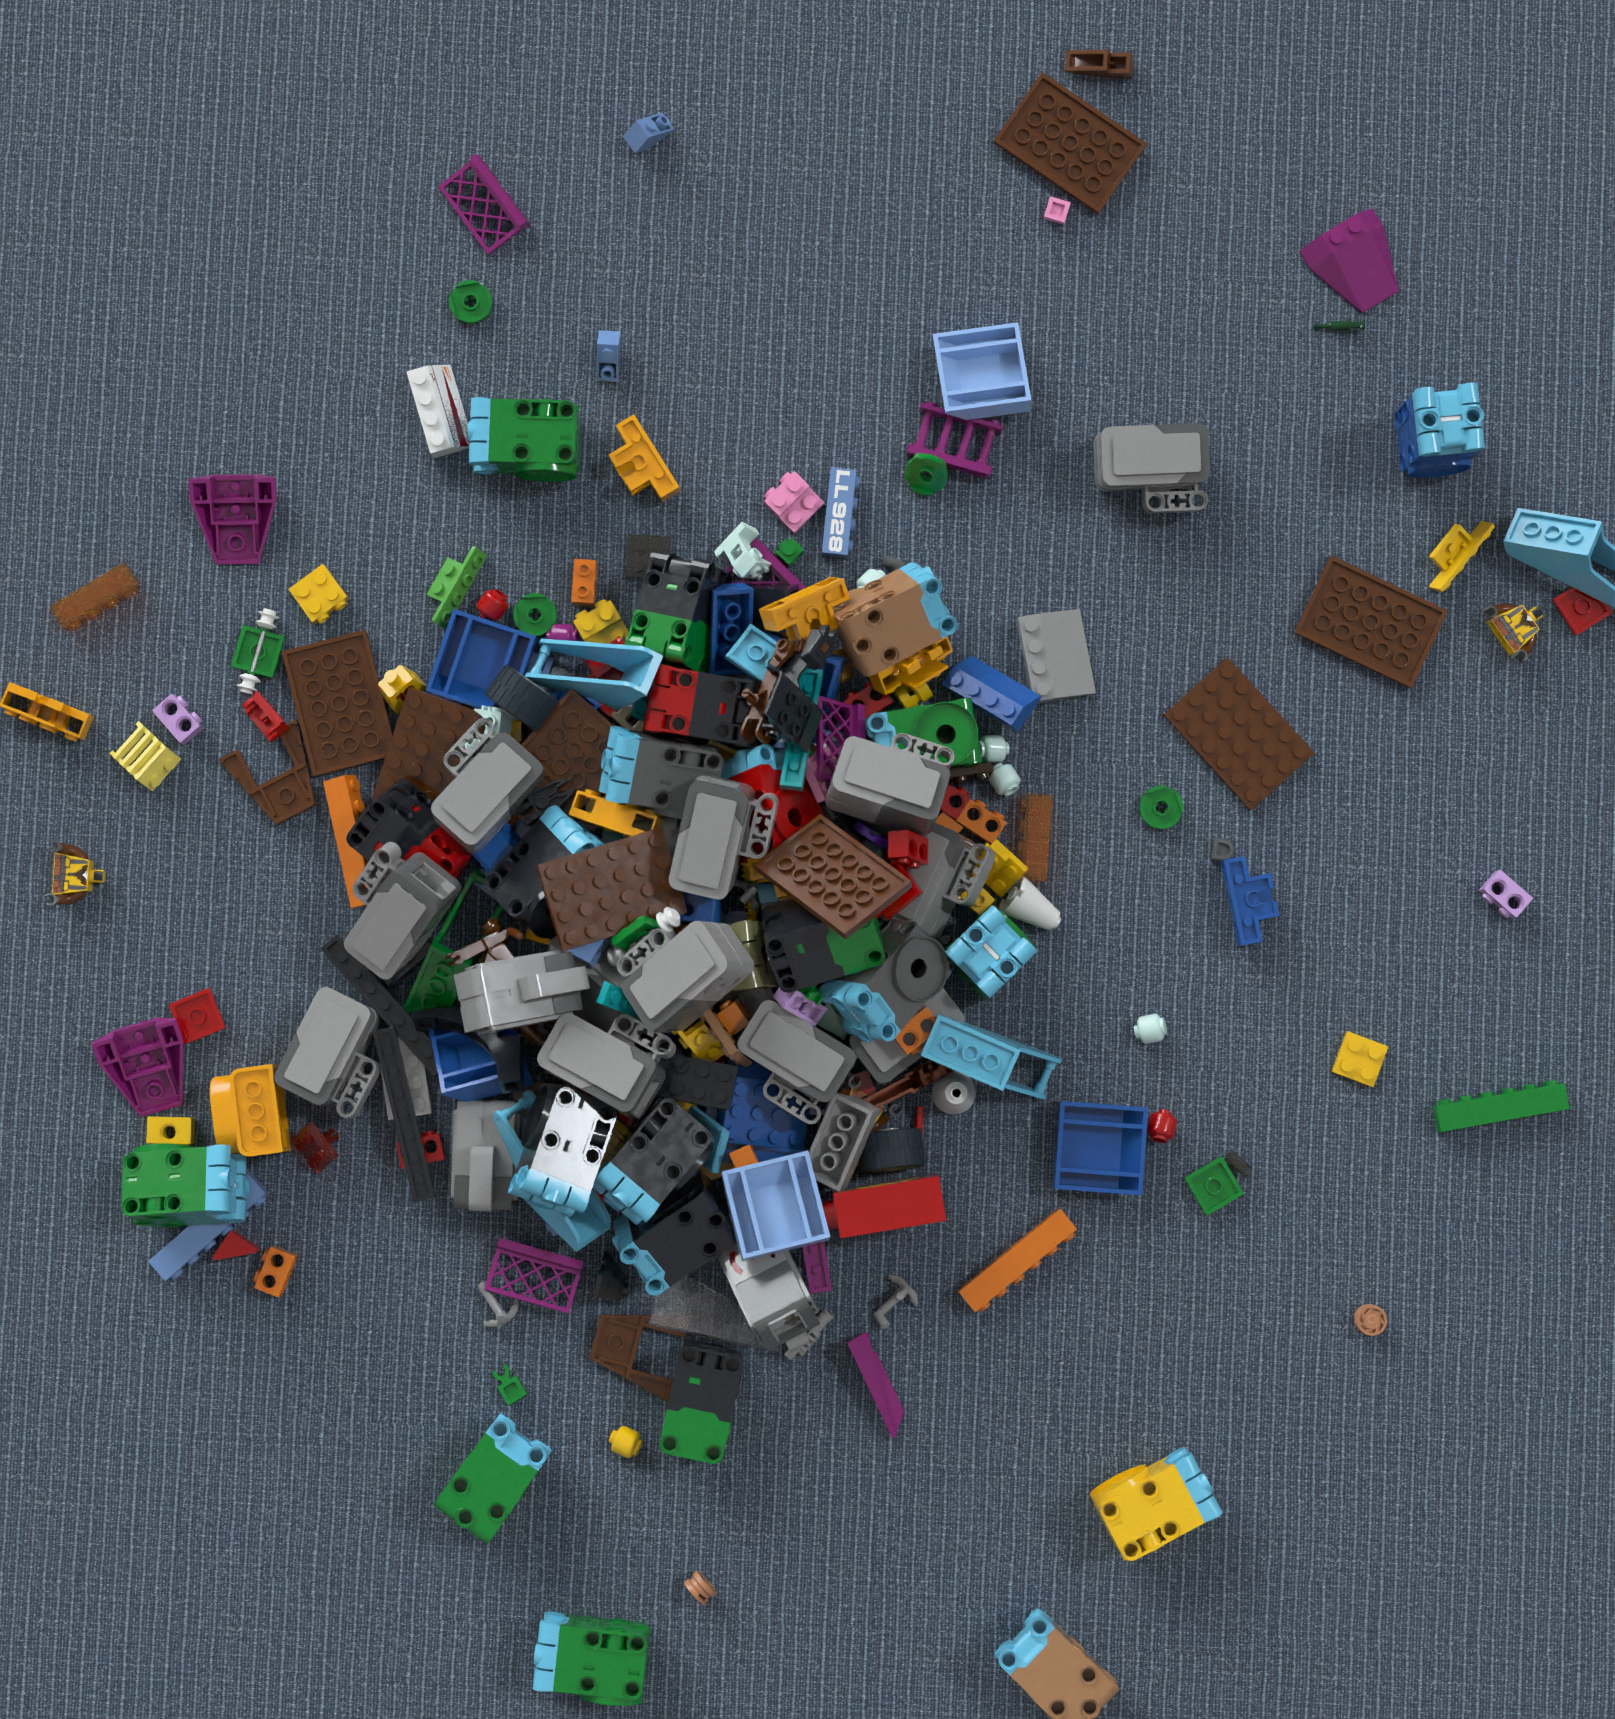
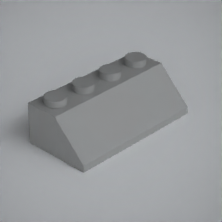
M840 1093L834 1095L809 1151L817 1181L839 1192L848 1187L881 1108L852 1096Z

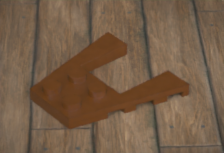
M296 719L287 723L289 728L280 735L295 767L257 786L238 749L219 759L276 825H280L316 806L299 723Z
M601 1314L589 1358L643 1387L652 1394L659 1396L663 1400L668 1401L673 1379L633 1369L634 1358L643 1326L686 1338L691 1315Z

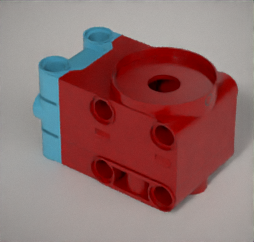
M768 744L735 752V757L723 762L721 778L750 785L755 792L754 799L758 800L765 793H773L778 797L777 815L770 846L765 855L773 851L819 814L823 815L806 776L802 791L780 789L786 749L774 751ZM765 798L762 800L764 808H773V802L770 799ZM755 809L752 811L751 820L749 824L750 827L752 825ZM764 815L763 820L758 824L763 831L768 827L765 825V819L768 815ZM760 842L752 844L754 851L763 852V845ZM741 856L740 863H748L747 859H750V857Z

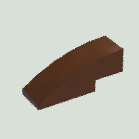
M1067 50L1065 72L1091 77L1133 79L1135 58L1131 52L1110 53L1109 50Z

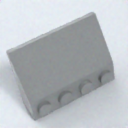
M1080 609L1018 617L1016 623L1028 686L1030 690L1042 697L1038 704L1096 694Z

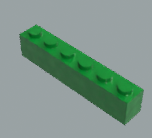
M1550 1080L1545 1081V1086L1536 1087V1083L1523 1085V1090L1515 1091V1087L1501 1089V1094L1494 1095L1493 1091L1480 1093L1481 1097L1472 1098V1095L1460 1096L1459 1101L1451 1102V1099L1438 1100V1105L1432 1106L1436 1131L1444 1132L1570 1109L1565 1083Z

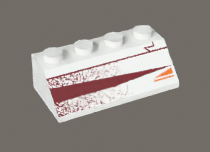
M430 365L407 371L429 451L433 459L468 449L470 444L468 441V422L451 365Z

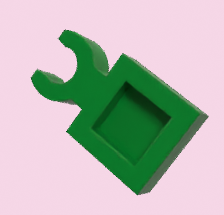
M817 985L799 989L808 1000H812L818 1006L824 999L816 989Z
M504 1364L505 1374L499 1376L496 1371H493V1376L502 1382L497 1388L510 1407L528 1394L516 1375L510 1378V1368Z

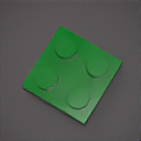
M1222 1156L1184 1177L1185 1182L1206 1216L1244 1194Z

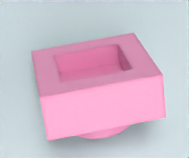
M1050 196L1043 219L1064 225L1071 202Z

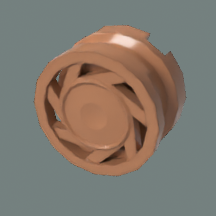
M1366 1304L1356 1310L1354 1324L1360 1332L1375 1336L1382 1333L1386 1328L1387 1316L1380 1307Z
M699 1570L693 1573V1577L690 1580L684 1581L686 1588L702 1605L707 1603L709 1597H714L717 1594L715 1587Z

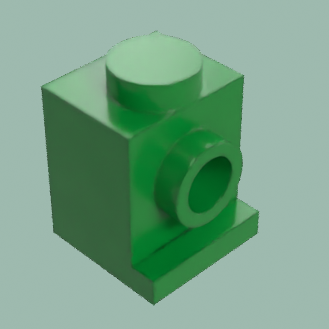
M788 538L780 543L774 555L789 569L804 554V549L793 538Z

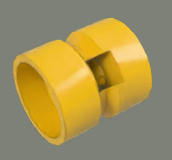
M926 683L921 688L915 690L902 684L893 692L904 709L918 706L919 702L924 703L933 697V693Z

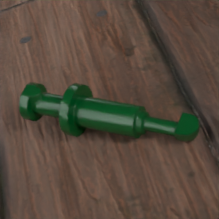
M1348 318V321L1315 324L1314 330L1319 331V328H1329L1330 330H1348V333H1351V329L1354 328L1365 330V320H1362V322H1351V318Z

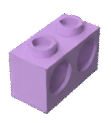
M170 694L152 711L181 744L185 745L204 729L200 724L202 719L195 712H189L186 708L188 703L182 696L179 695L177 697L174 694ZM175 704L177 712L174 715H169L168 708ZM190 721V730L184 732L182 730L183 723Z
M1501 870L1495 871L1479 889L1483 894L1481 897L1489 904L1494 903L1499 908L1498 912L1507 919L1509 917L1511 919L1517 918L1533 899ZM1494 883H1497L1501 888L1498 895L1492 891ZM1511 897L1517 901L1515 909H1512L1508 904Z
M778 988L773 995L782 1008L813 1026H816L828 1009L822 1002L818 1006L812 1000H808L805 994L799 990L786 993Z

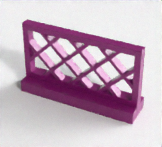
M475 154L469 158L471 161L438 187L486 253L490 255L522 229L525 230L531 226V224L484 160L478 154ZM470 168L476 173L475 182L464 181L465 172ZM452 183H458V196L450 195L445 188ZM463 184L474 186L472 197L462 196ZM478 186L488 189L487 199L476 198ZM461 199L472 201L470 212H462L460 209ZM476 201L486 202L485 214L474 213ZM490 203L499 204L501 207L499 216L489 215ZM474 216L484 217L483 229H475L473 227ZM488 218L499 219L497 231L487 230ZM503 220L511 221L515 226L509 233L501 232ZM486 233L497 235L496 243L490 248L485 243Z
M755 538L750 543V546L760 551L762 559L771 562L768 568L772 571L773 581H761V579L745 581V578H742L741 582H734L732 580V583L757 585L799 584V591L807 588L758 538ZM732 564L726 569L728 573L733 571L734 567Z
M819 696L818 706L822 709L823 716L816 731L817 779L831 782L835 769L831 758L835 756L838 760L839 750L842 749L845 740L852 736L866 740L865 705L857 703L852 706ZM822 704L827 706L831 712L830 714L826 715L822 709ZM839 709L844 710V719L839 714ZM832 715L839 723L837 728L829 719ZM823 723H825L831 731L829 735H827L823 730ZM841 728L845 732V740L838 732ZM833 735L840 744L838 748L830 740ZM824 743L832 752L829 756L823 749ZM825 763L832 771L831 775L824 773Z
M499 1238L484 1290L569 1314L584 1267V1261ZM500 1254L509 1256L513 1264L501 1269L498 1263ZM524 1261L530 1262L534 1270L522 1275L517 1265ZM515 1266L520 1277L509 1283L503 1272ZM545 1267L552 1268L555 1276L543 1281L539 1270ZM536 1273L541 1284L530 1289L525 1278ZM566 1273L576 1275L574 1283L564 1287L560 1276ZM501 1274L507 1285L499 1289L491 1287L492 1279ZM557 1279L562 1290L551 1295L546 1284ZM522 1280L528 1291L521 1295L515 1294L511 1286ZM544 1286L549 1297L542 1301L536 1300L532 1292ZM509 1288L511 1292L505 1291L504 1289ZM570 1288H572V1289H571L570 1296H569L567 1290H569ZM565 1292L568 1298L566 1308L557 1306L553 1298ZM530 1293L532 1298L526 1297V1295Z
M824 1242L804 1246L803 1253L810 1294L831 1291Z

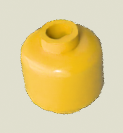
M621 1426L618 1431L613 1430L609 1438V1442L612 1443V1452L625 1458H631L633 1455L637 1456L643 1442L640 1439V1433L627 1426Z

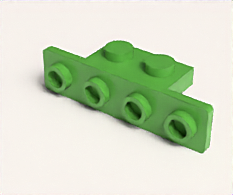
M472 546L463 564L447 557L427 593L429 597L441 602L432 618V622L443 629H447L453 609L457 610L462 603L464 596L487 557V554L477 547Z

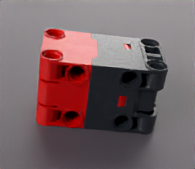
M660 664L648 691L642 731L752 748V743L747 742L740 733L744 720L752 708L741 694L745 689H749L753 694H757L762 682L679 669Z
M400 779L385 794H381L374 799L361 813L346 836L348 845L367 861L383 845L388 842H394L400 847V858L406 861L415 853H423L455 879L459 878L474 858L471 853L466 851L437 825L431 811V805L434 801L408 779Z

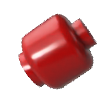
M497 589L486 590L477 603V608L480 611L478 615L489 621L500 620L509 607L508 597Z
M1159 1109L1158 1112L1150 1114L1147 1125V1134L1150 1136V1139L1158 1143H1167L1168 1140L1173 1139L1177 1126L1176 1118L1171 1115L1170 1111Z

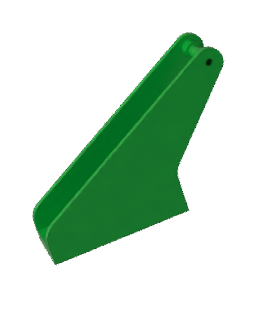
M475 867L444 926L431 944L403 1008L404 1010L412 1013V1011H420L422 1009L455 1006V999H458L454 975L464 972L465 968L476 965L482 952L470 957V959L464 960L461 964L449 966L447 964L453 961V958L445 960V956L454 951L443 946V943L473 883L485 885L487 877L479 872L480 868ZM499 905L492 920L495 918L500 919L504 911L501 905Z

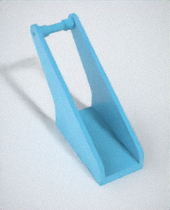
M1518 508L1503 541L1505 551L1511 557L1615 608V586L1598 574L1591 566L1592 560L1615 572V546L1605 538L1602 522Z
M541 639L539 642L541 648L538 659L530 673L525 674V677L539 686L568 692L572 688L580 696L595 699L618 711L648 694L663 656L642 646ZM554 651L608 664L624 672L621 681L547 675L541 674V669L550 652Z
M938 1013L921 1052V1056L999 1090L1003 1091L1006 1088L1041 1099H1045L1047 1096L1044 1092L1052 1070L1055 1069L1057 1063L1061 1064L1062 1062L1061 1058L941 1013ZM1020 1052L1046 1059L1045 1069L1034 1089L1008 1080Z
M530 1090L525 1091L523 1097L510 1108H505L502 1111L496 1110L492 1114L516 1169L524 1147L521 1146V1141L508 1120L521 1109L528 1107L530 1111L536 1099L535 1094ZM593 1187L585 1211L581 1213L575 1210L572 1216L552 1210V1208H539L532 1205L529 1199H524L576 1252L610 1229V1215Z

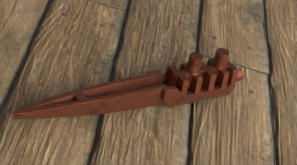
M929 1060L903 1073L904 1077L862 1100L880 1107L909 1092L913 1094L919 1091L922 1086H927L928 1082H935L938 1078L946 1076V1073L954 1072L955 1070Z

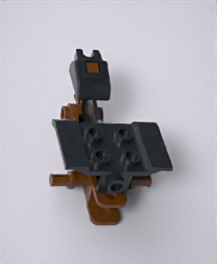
M821 625L819 629H811L806 640L804 638H801V641L797 639L796 643H792L789 639L785 638L778 640L773 657L766 667L767 671L758 693L753 694L749 689L742 691V697L752 707L740 731L741 736L747 742L754 743L757 738L763 744H768L771 738L776 740L786 738L790 743L808 753L822 719L823 711L800 689L799 678L808 666L812 670L822 667L835 649L834 643L837 634L829 632V625Z

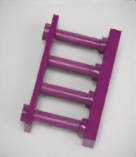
M921 403L919 412L925 413L917 443H914V445L909 444L906 456L913 458L916 453L931 454L943 459L947 464V468L989 479L992 466H988L987 460L995 433L1002 434L1004 426L994 419H988L987 421L981 419H961L945 414V409L938 408V405L935 403ZM933 416L944 418L945 422L938 447L935 450L927 449L925 442ZM955 421L966 424L959 452L952 456L947 454L946 447L953 422ZM974 427L987 430L979 460H976V462L968 460L966 456Z

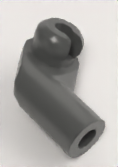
M884 555L882 565L892 568L893 571L905 566L902 560Z

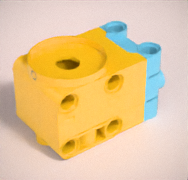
M1185 1447L1173 1451L1168 1456L1148 1467L1147 1465H1139L1123 1471L1106 1480L1090 1493L1094 1506L1124 1561H1134L1156 1551L1170 1541L1219 1517L1223 1513L1212 1494L1213 1489L1204 1473L1201 1472L1192 1453H1188Z

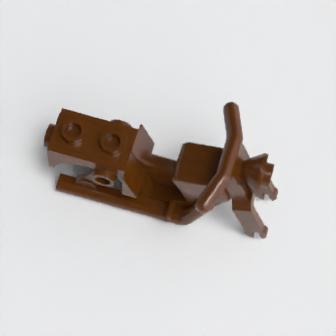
M489 918L482 926L484 930L482 934L485 937L453 953H448L445 956V960L453 958V961L447 965L454 966L461 964L464 960L482 951L480 963L514 958L506 944L509 943L510 936L517 940H522L524 934L514 927L500 931L499 919L495 918L492 920ZM558 1020L548 1022L546 1029L548 1031L552 1030ZM539 1024L513 1028L529 1044H532L533 1041L538 1043L543 1038V1035L536 1030Z

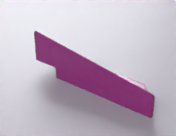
M865 1332L848 1340L847 1343L893 1439L896 1437L904 1410L877 1352L872 1350L868 1333Z

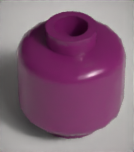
M555 624L547 632L546 639L579 641V631L575 630L572 624Z

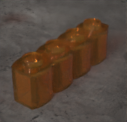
M124 562L106 574L94 579L89 584L77 589L69 596L57 601L50 608L62 628L72 632L82 626L81 623L86 619L93 620L99 617L103 609L116 607L119 604V600L123 597L130 598L138 593L137 590L141 586L130 567Z
M1026 793L1025 798H1021L1020 811H1024V820L1020 819L1019 832L1023 833L1022 841H1018L1017 854H1021V862L1029 868L1022 876L1032 882H1047L1053 795Z

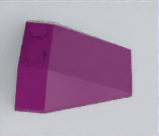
M1373 208L1355 214L1321 234L1299 251L1309 269L1360 313L1367 311L1399 291L1384 226Z
M223 474L189 478L190 502L215 563L259 564L277 501L276 477L260 474Z
M157 1017L115 1029L91 1043L98 1064L140 1117L183 1105V1036L176 1018Z

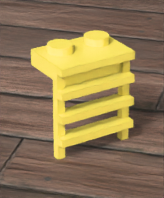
M138 721L136 723L138 728L116 753L112 750L110 754L137 781L151 791H154L171 770L176 767L181 758L167 748Z

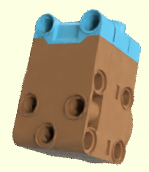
M908 563L877 580L869 582L862 588L848 591L850 599L832 607L838 624V628L834 629L833 632L837 634V639L841 642L850 664L863 676L875 675L914 655L919 650L953 634L957 630V620L950 615L939 595L942 591V583L934 576L929 566L922 568L917 563Z
M1038 1608L1033 1610L1024 1622L1025 1627L1013 1641L1007 1640L1003 1642L994 1653V1656L999 1660L1000 1666L1052 1719L1095 1718L1100 1710L1120 1690L1118 1682L1045 1611Z

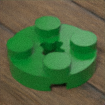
M474 280L463 281L450 294L449 306L452 314L459 322L477 324L490 316L493 305L492 297L489 290L479 282ZM469 297L477 300L474 307L470 308L469 305H465Z
M916 453L906 465L904 472L905 481L910 484V488L914 492L921 495H933L934 492L941 491L946 485L948 478L947 464L943 459L934 455ZM927 471L931 475H929L928 478L923 477L924 474L921 472Z
M531 593L525 595L516 604L513 618L520 631L541 637L546 635L552 626L555 625L557 611L554 604L546 596ZM533 610L541 613V617L537 621L529 618V614H532Z
M1156 786L1149 789L1141 798L1139 812L1141 818L1149 827L1161 830L1168 829L1174 826L1181 818L1183 801L1175 790L1166 786ZM1158 802H1161L1162 805H1167L1164 814L1156 811L1155 807L1158 806Z

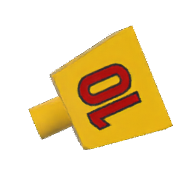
M399 665L394 670L387 671L384 679L378 684L384 700L397 715L401 712L410 686L422 691H426L427 688L426 684L415 672L403 665Z

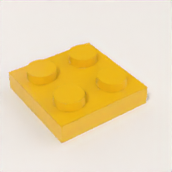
M1346 1031L1331 1072L1374 1087L1388 1046Z

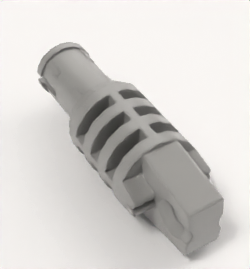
M823 1308L817 1315L820 1325L806 1331L810 1343L793 1352H790L789 1349L785 1352L784 1355L789 1360H792L798 1353L803 1356L822 1334L820 1331L834 1318L827 1310Z

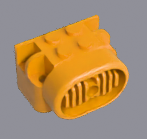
M280 1064L239 1068L234 1070L231 1075L212 1078L210 1082V1104L217 1145L231 1146V1154L241 1153L244 1156L292 1151L284 1088L277 1085L274 1079L275 1072Z

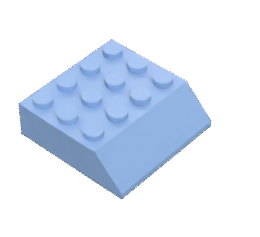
M1018 323L933 334L945 414L971 420L1031 411V395Z
M808 1151L721 1172L725 1196L742 1262L830 1239Z

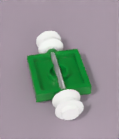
M266 608L263 609V612L258 611L261 615V620L255 621L262 628L256 629L245 625L242 626L231 664L233 668L248 671V674L239 675L243 681L242 684H237V686L241 687L240 692L250 695L253 694V691H258L254 688L255 683L261 682L256 677V674L274 679L286 639L285 636L269 632V630L276 628L273 622L274 619H279V617L275 616V611Z
M666 907L663 910L664 913H657V920L646 916L635 919L632 924L620 930L617 935L611 938L614 949L609 948L607 950L609 963L617 967L619 959L654 929L674 931L673 926L678 927L680 925L679 913L675 909Z

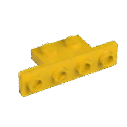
M1481 521L1469 535L1460 524H1454L1429 555V558L1441 569L1429 587L1439 592L1447 589L1454 577L1463 570L1470 557L1476 554L1482 542L1490 536L1495 525L1490 522Z
M702 1020L686 1032L684 1030L672 1031L674 1035L678 1033L681 1036L678 1040L685 1049L690 1047L692 1050L690 1054L693 1058L715 1062L724 1055L720 1048L722 1043L714 1039L708 1030L709 1027Z

